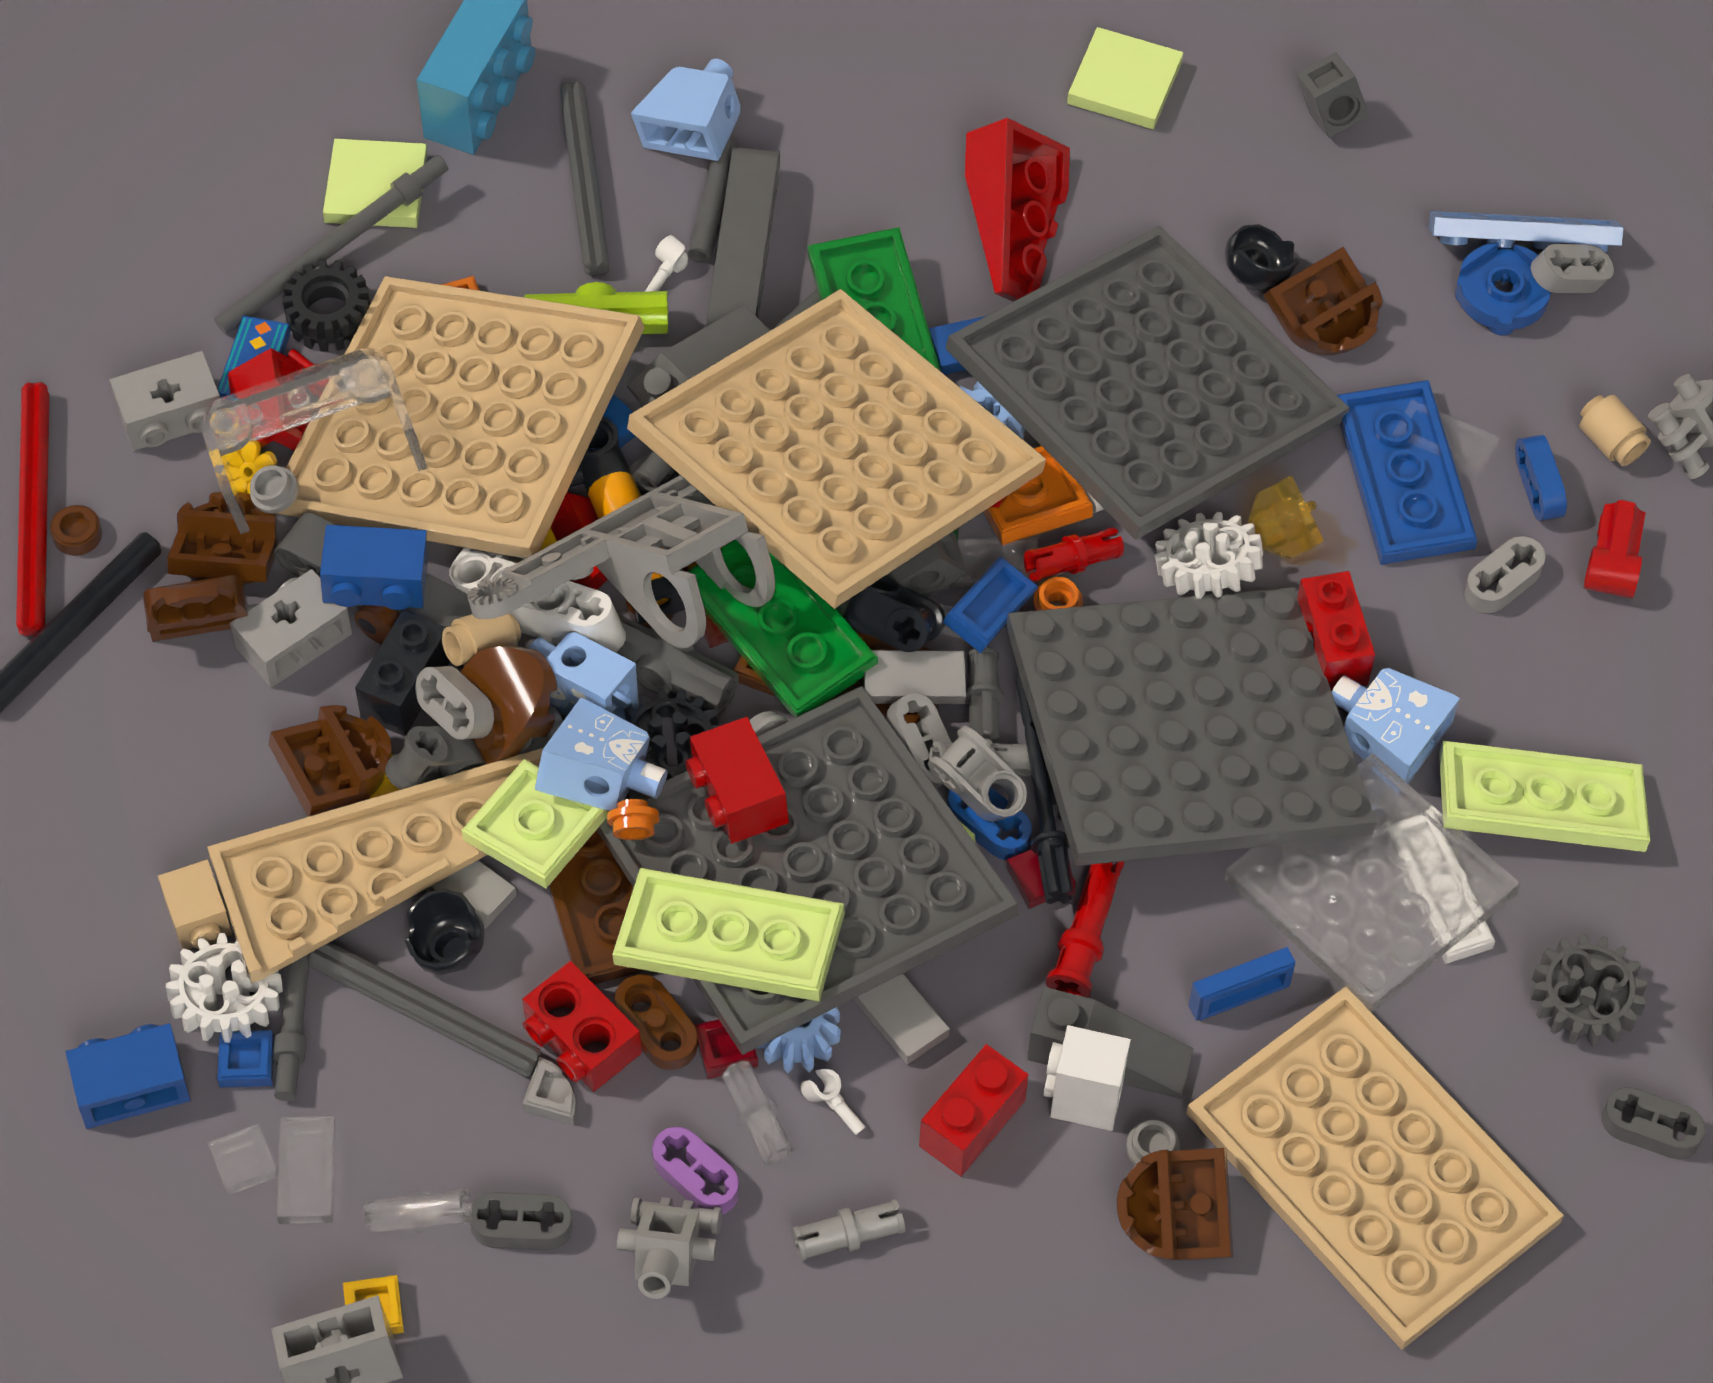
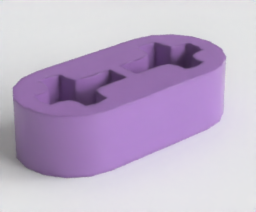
M677 1126L666 1128L657 1135L652 1147L653 1163L656 1171L687 1200L695 1201V1207L707 1209L721 1207L722 1214L733 1209L738 1202L739 1180L737 1173L731 1165L697 1135L686 1128ZM683 1146L686 1147V1159L692 1166L689 1167L677 1157L670 1162L667 1161V1148L671 1147L677 1151ZM703 1175L713 1184H717L721 1180L725 1181V1194L721 1196L719 1193L713 1192L709 1196L705 1195V1182L700 1176Z

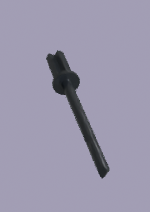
M1017 673L1016 687L1021 717L1025 726L1026 746L1041 834L1031 840V850L1038 856L1045 901L1049 904L1058 901L1066 904L1072 901V895L1075 894L1068 855L1070 846L1066 833L1056 830L1045 761L1021 677Z

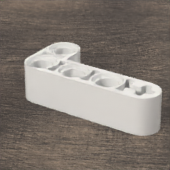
M464 547L453 561L449 569V576L455 588L467 594L473 587L478 588L477 585L480 583L487 585L486 581L491 580L493 582L496 578H501L502 571L526 558ZM567 581L554 588V593L550 597L540 601L529 602L510 612L517 619L522 633L536 638L542 637L548 642L557 645L568 633L577 632L616 653L626 640V632L609 596L601 591L571 581Z

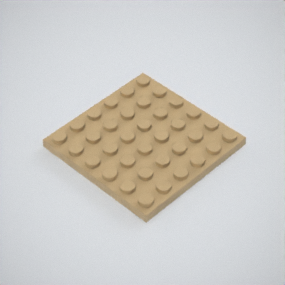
M385 276L302 436V440L299 441L286 467L298 480L299 492L297 498L291 506L276 514L300 518L304 513H312L333 524L343 526L427 530V541L520 558L532 556L539 552L642 335L645 327L640 315Z
M841 289L629 415L627 427L628 430L717 507L744 513L748 531L764 535L768 551L834 609L1043 473L1046 459Z

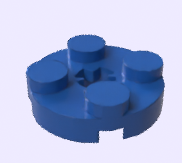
M1494 243L1475 249L1464 259L1455 289V298L1473 320L1487 326L1492 333L1501 336L1508 335L1514 329L1527 327L1539 320L1547 310L1551 292L1542 288L1532 275L1531 262L1538 256L1535 252L1518 245H1514L1513 250L1507 248L1498 249L1499 243ZM1500 281L1502 285L1507 281L1514 285L1512 292L1498 290L1494 282Z

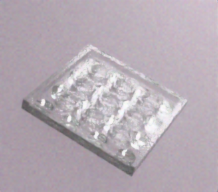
M1374 753L1357 765L1377 821L1373 835L1253 847L1225 871V881L1342 989L1346 987L1371 1013L1517 895L1520 885L1514 877L1461 830L1443 828V814Z

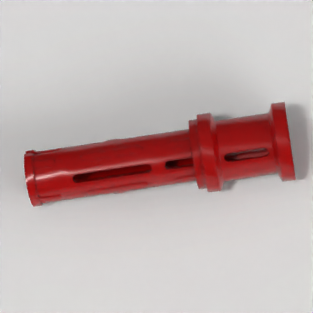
M1118 861L1115 864L1108 862L1090 865L1070 929H1067L1059 937L1057 947L1060 950L1055 969L1048 972L1045 983L1048 988L1087 998L1090 997L1093 986L1090 977L1095 962L1102 959L1104 953L1103 942L1100 939L1125 861Z

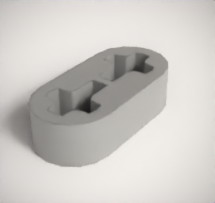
M1552 244L1547 246L1531 262V272L1536 282L1542 288L1554 293H1593L1603 286L1614 273L1613 263L1609 256L1602 249L1589 244Z
M1519 536L1508 540L1469 572L1464 589V597L1467 604L1477 612L1488 614L1501 610L1518 597L1541 576L1546 558L1542 545L1533 538ZM1514 557L1518 560H1522L1525 557L1531 560L1530 565L1523 562L1513 570L1510 569ZM1496 580H1499L1496 592L1489 589L1483 593L1478 590L1480 584L1488 587Z
M452 666L426 667L419 673L415 685L419 705L452 737L457 740L484 738L489 734L494 722V711L491 702L463 674Z
M907 694L891 704L887 711L886 720L930 782L937 788L943 783L931 770L926 769L924 761L929 758L930 749L934 747L933 743L935 741H951L933 702L923 694ZM907 712H917L920 716V721L916 724H907L903 715Z

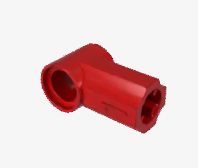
M1618 500L1615 503L1604 504L1598 526L1596 547L1593 546L1590 554L1583 589L1633 599L1642 565V556H1638L1646 515V512L1640 510L1636 503Z

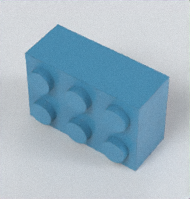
M464 0L416 79L423 136L425 139L474 155L482 140H488L491 137L496 125V116L502 106L507 107L511 103L515 94L517 80L522 72L527 73L530 70L535 58V47L531 46L530 37L533 19L528 14L527 0Z

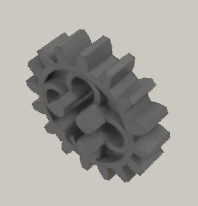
M1580 934L1576 946H1573L1564 937L1560 939L1556 951L1549 948L1544 951L1541 964H1537L1531 980L1535 984L1530 997L1531 1000L1542 1001L1536 1015L1539 1019L1550 1016L1554 1019L1550 1030L1553 1034L1560 1032L1563 1028L1569 1030L1570 1043L1575 1044L1580 1034L1588 1036V1041L1592 1047L1598 1045L1601 1034H1605L1614 1043L1618 1041L1622 1029L1629 1032L1632 1031L1638 1019L1636 1015H1641L1647 1000L1642 996L1648 985L1647 980L1635 978L1641 967L1640 962L1626 963L1623 958L1627 948L1624 946L1617 948L1614 952L1607 949L1608 937L1602 936L1597 945H1591L1588 936ZM1611 976V977L1605 978V979L1602 981V984H1601L1600 989H1599L1598 994H1597L1595 990H1596L1597 985H1598V983L1600 982V980H1601L1603 977ZM1580 985H1581L1582 990H1581V993H1580V995H1579L1577 1001H1575L1574 1003L1568 1004L1569 1002L1573 1001V1000L1576 998L1577 992H1578L1579 987H1580ZM1605 1010H1607L1610 1015H1601V1014H1604V1013H1605Z

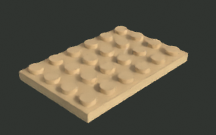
M1347 986L1191 1102L1187 1107L1186 1114L1217 1148L1227 1149V1159L1401 1350L1556 1228L1564 1216Z

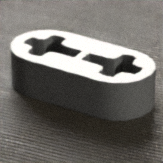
M1624 1087L1617 1089L1611 1093L1602 1111V1123L1605 1130L1611 1136L1669 1158H1689L1696 1153L1705 1135L1703 1118L1696 1110L1637 1088ZM1625 1105L1634 1108V1118L1631 1123L1621 1120V1111ZM1676 1123L1686 1126L1684 1130L1685 1137L1682 1141L1672 1138L1674 1134L1673 1127Z
M486 1193L475 1200L469 1212L471 1231L476 1241L483 1246L491 1248L557 1249L568 1241L573 1230L571 1209L568 1204L560 1197L549 1194ZM491 1211H501L503 1220L499 1221L497 1229H488L485 1220L489 1219ZM545 1213H554L556 1222H559L553 1224L551 1232H543L541 1230L539 1222L543 1221Z

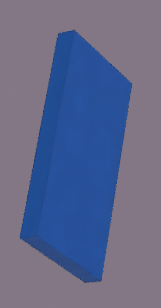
M1429 380L1337 395L1350 407L1349 412L1342 417L1340 427L1380 565L1476 549L1477 536Z

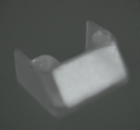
M375 348L359 349L213 401L206 408L203 414L202 434L222 495L240 534L248 532L250 529L225 455L243 448L249 441L262 439L362 403H374L392 397L418 471L428 468L392 366L385 353Z

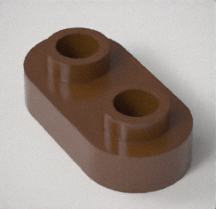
M644 974L633 975L622 981L615 992V1006L640 1031L641 1049L648 1059L657 1067L666 1070H676L688 1065L697 1053V1031L694 1024L658 979ZM640 1002L651 1006L645 1012H637L633 1009V1006ZM668 1041H675L681 1045L674 1051H667L662 1047Z

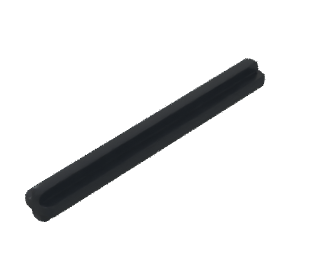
M147 532L138 534L0 670V713L161 554L160 543Z

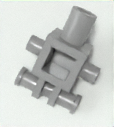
M1685 374L1674 382V386L1679 394L1670 404L1663 403L1652 409L1648 414V418L1651 422H1655L1660 430L1658 439L1662 445H1672L1668 452L1672 460L1682 463L1686 469L1685 474L1689 479H1696L1709 469V464L1701 458L1697 450L1699 448L1713 447V379L1694 381L1690 374Z
M634 1197L631 1208V1224H639L637 1230L619 1229L617 1250L635 1252V1280H638V1288L643 1295L651 1299L664 1298L670 1292L671 1285L673 1284L689 1286L697 1259L715 1261L717 1240L700 1238L699 1230L711 1231L712 1234H719L722 1219L721 1207H715L714 1209L695 1207V1201L684 1200L681 1208L673 1207L672 1198L662 1197L660 1203L642 1201L641 1198Z

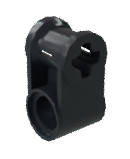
M886 575L850 598L843 616L853 630L873 636L904 652H914L920 649L927 641H931L939 636L945 626L942 622L945 618L944 611L936 601L900 585Z

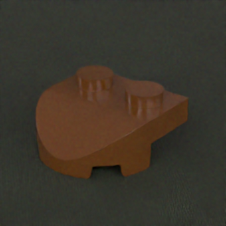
M1344 246L1270 289L1263 295L1291 341L1301 349L1319 355L1346 353L1366 343L1378 329L1376 325L1379 309L1383 303L1376 282L1369 286L1366 284Z
M233 491L214 492L209 495V502L193 508L192 504L187 502L180 508L177 513L178 531L167 557L168 574L183 575L192 579L235 575L240 577L243 583L267 582L275 560L274 550L277 547L275 513L268 514L260 511L252 502L250 494Z
M235 575L149 588L143 593L147 631L150 632L152 642L231 629L230 622L236 618L248 616V602L242 579Z
M519 646L487 648L476 653L460 671L489 699L494 711V722L489 734L484 738L473 739L486 764L514 757L531 738L546 737L549 734L556 719L554 714H549L550 692L557 690V682L549 662L539 651Z
M341 705L320 707L318 720L272 731L268 744L308 817L370 799L385 779L386 764L391 756L390 737L381 723L372 716H369L367 721L359 717L347 714V708Z
M1210 1148L1178 1151L1166 1149L1142 1157L1141 1161L1122 1180L1118 1190L1117 1214L1125 1234L1146 1253L1165 1260L1186 1261L1234 1258L1227 1149Z

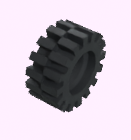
M319 260V268L315 270L308 263L302 266L303 276L295 271L290 276L292 284L286 283L284 286L285 296H282L286 322L290 326L293 338L297 342L303 339L304 346L309 349H313L316 342L319 343V349L322 352H328L329 344L335 343L337 351L345 349L344 340L348 339L351 343L370 306L366 280L362 274L357 276L356 268L351 265L344 271L343 262L335 260L333 268H328L326 260ZM323 298H338L345 301V305L340 310L330 314H319L309 309L314 302Z

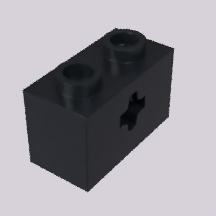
M404 609L402 610L355 687L361 719L367 721L368 717L372 716L385 729L404 737L407 735L422 710L415 691L419 673L426 667L448 666L450 663L442 644V633L446 628L445 626Z

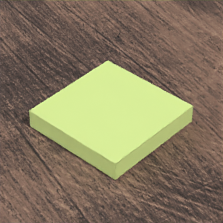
M1097 27L1068 92L1067 104L1154 130L1182 64L1183 52Z
M334 139L323 208L324 223L344 224L391 189L390 183L406 172L410 175L427 163V144ZM422 196L408 206L400 205L373 226L417 228Z
M523 759L461 830L463 841L546 889L607 818L608 812L604 809L535 790L539 767Z

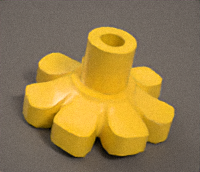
M256 440L245 441L242 449L233 444L223 452V458L228 464L220 467L221 478L224 481H234L230 485L229 491L250 494L252 477L261 468L276 465L277 459L271 451L260 454L261 445Z

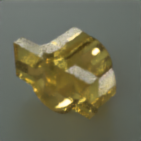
M1292 475L1256 494L1248 524L1252 523L1255 527V534H1260L1263 550L1291 559L1324 542L1310 513L1316 509V502L1308 501L1305 503Z

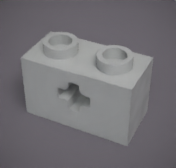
M203 351L109 379L116 408L132 451L145 447H157L168 440L190 433L205 432L213 426L225 423L220 395Z
M313 569L299 578L295 577L287 580L276 593L258 605L248 606L247 617L236 618L230 622L236 649L270 688L352 635L347 607L339 606L335 603H323L321 580Z
M379 1295L271 1328L279 1370L285 1383H388L403 1378L394 1336Z

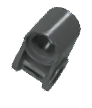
M416 726L411 728L405 736V747L402 751L389 759L385 772L390 782L399 790L487 764L473 739L457 740L441 726Z

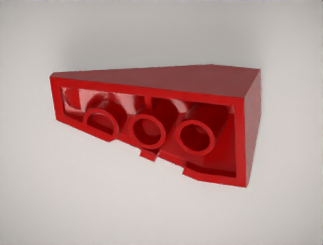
M1004 118L966 133L965 178L994 292L996 295L1014 302L1040 288L1047 264L1044 250L1048 239L1056 235L1059 224L1054 221L1058 205L1066 202L1069 192L1070 148L1009 118Z

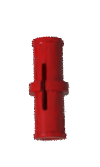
M1114 527L1082 537L1076 534L1064 536L1060 543L1027 550L1023 557L1026 573L1037 569L1036 572L1029 575V578L1033 581L1064 572L1078 574L1086 570L1085 567L1121 558L1124 552L1123 539L1121 536L1110 539V537L1117 536L1118 530Z

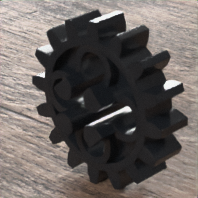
M659 689L658 700L653 702L643 694L640 696L639 710L629 706L624 709L625 720L648 733L650 740L645 761L668 770L666 781L687 771L686 760L692 758L690 737L720 726L718 724L717 710L712 709L705 712V699L701 696L692 703L686 701V690L680 689L676 698H668L666 690ZM664 717L672 718L673 741L677 750V766H669L667 763V745L663 734L662 719Z

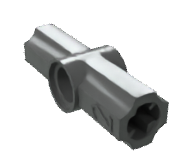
M618 614L626 632V640L616 653L636 664L637 682L656 694L659 693V689H665L667 694L670 691L677 694L680 689L686 690V699L692 702L699 696L705 699V708L708 710L716 709L718 713L726 710L739 684L738 673L696 653L693 645L688 648L675 647L666 642L656 632Z

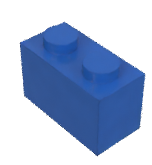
M326 525L320 570L323 603H335L343 607H353L356 605L386 606L395 610L408 607L423 608L428 566L427 530Z
M170 1023L161 1026L156 1024L143 1025L135 1028L130 1034L108 1040L103 1038L90 1039L81 1043L78 1048L65 1051L78 1108L86 1129L191 1101Z

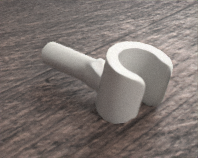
M669 235L665 237L657 246L655 256L663 264L658 268V272L644 292L659 291L673 271L678 273L687 266L688 256L685 252V245L674 236Z
M830 1069L815 1071L824 1083L823 1093L819 1091L814 1082L810 1080L802 1081L801 1092L803 1096L811 1102L825 1101L832 1110H835L855 1135L866 1127L839 1094L841 1080L835 1071Z

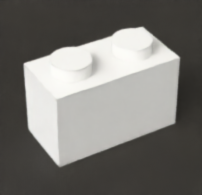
M1067 1025L1063 1044L1053 1042L1046 1074L1048 1075L1043 1096L1053 1098L1050 1117L1113 1131L1131 1039Z

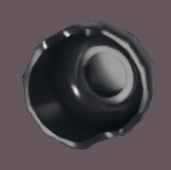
M1260 224L1243 225L1231 235L1225 249L1226 264L1238 283L1253 290H1270L1286 281L1293 273L1300 259L1294 258L1295 244L1292 241H1282L1275 231Z
M446 888L428 892L409 908L407 912L409 934L405 938V943L410 955L414 957L415 962L424 971L444 975L464 970L482 950L485 936L484 924L479 913L463 893Z

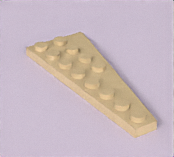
M544 748L208 846L209 858L251 983L268 977L486 856V853L463 841L461 830L523 759L539 767Z

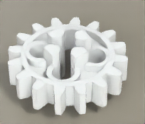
M1217 512L1213 519H1205L1202 513L1196 514V521L1192 523L1180 519L1178 520L1179 529L1166 528L1163 531L1164 540L1156 541L1155 544L1157 573L1163 577L1164 586L1176 585L1177 594L1183 595L1189 590H1194L1196 599H1201L1206 591H1212L1216 598L1222 597V589L1227 587L1238 592L1241 590L1240 580L1253 582L1255 580L1254 570L1262 569L1261 536L1260 534H1255V527L1252 523L1242 526L1241 516L1238 515L1228 521L1223 520L1222 512Z
M219 933L217 944L209 945L202 937L198 939L199 951L196 953L187 949L180 951L182 965H170L171 981L166 983L168 1001H170L172 1016L174 1019L182 1018L184 1031L187 1033L199 1026L201 1028L202 1040L208 1041L214 1032H221L224 1043H230L233 1031L239 1030L242 1035L248 1038L251 1036L250 1025L256 1022L266 1027L269 1024L267 1010H279L278 994L283 992L281 974L277 971L260 981L251 983L237 940L235 944L228 943L225 933ZM231 965L233 981H226L225 970ZM249 992H255L256 994L250 996ZM216 994H223L224 1006L220 1010H218Z

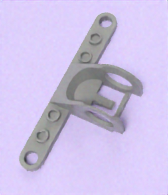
M680 475L501 572V578H496L493 582L488 580L486 581L487 585L478 584V588L473 587L467 593L472 615L475 618H497L529 602L540 601L550 597L554 593V588L569 580H577L590 575L593 572V567L596 566L661 638L675 647L688 648L704 636L706 616L695 574L680 571V569L696 562L720 589L725 587L737 600L752 607L762 606L771 600L775 590V575L765 536L748 531L744 513L709 505L711 501ZM734 539L744 547L755 570L756 583L754 589L743 586L733 577L723 560L720 547ZM661 547H668V548H671V549L666 550V549H662ZM653 572L667 578L678 591L686 610L687 620L685 628L672 623L658 606L651 586Z

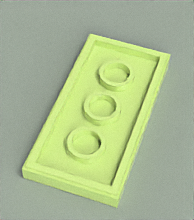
M1450 741L1442 742L1439 751L1443 828L1646 852L1650 842L1642 764Z
M640 868L612 954L614 965L820 1002L845 915L844 904Z

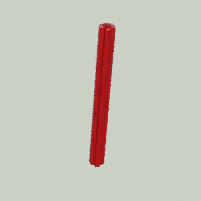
M28 382L21 388L16 626L19 634L25 637L30 635L36 636L45 627L50 394L47 385L43 382Z

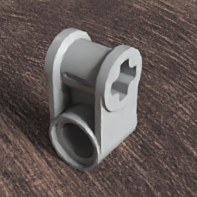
M962 726L958 730L959 738L940 757L933 756L928 761V766L933 774L984 820L994 822L1013 816L1026 803L1027 791L1022 779L996 755L990 744L980 734L968 726ZM967 754V757L957 766V763ZM992 783L1001 785L1007 791L1009 799L1004 810L996 808L989 800L988 792Z

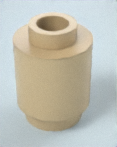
M1602 395L1596 396L1584 406L1580 413L1583 417L1579 424L1582 432L1610 461H1617L1621 466H1627L1638 459L1651 443L1650 438L1646 435L1647 428L1616 395H1610L1605 398Z
M510 613L492 619H478L471 614L455 619L451 626L443 630L442 644L447 658L453 665L465 666L476 653L484 649L518 646L521 630L517 619Z

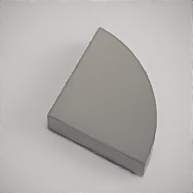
M539 1057L522 1103L523 1111L574 1125L576 1119V1099L570 1082L557 1065Z

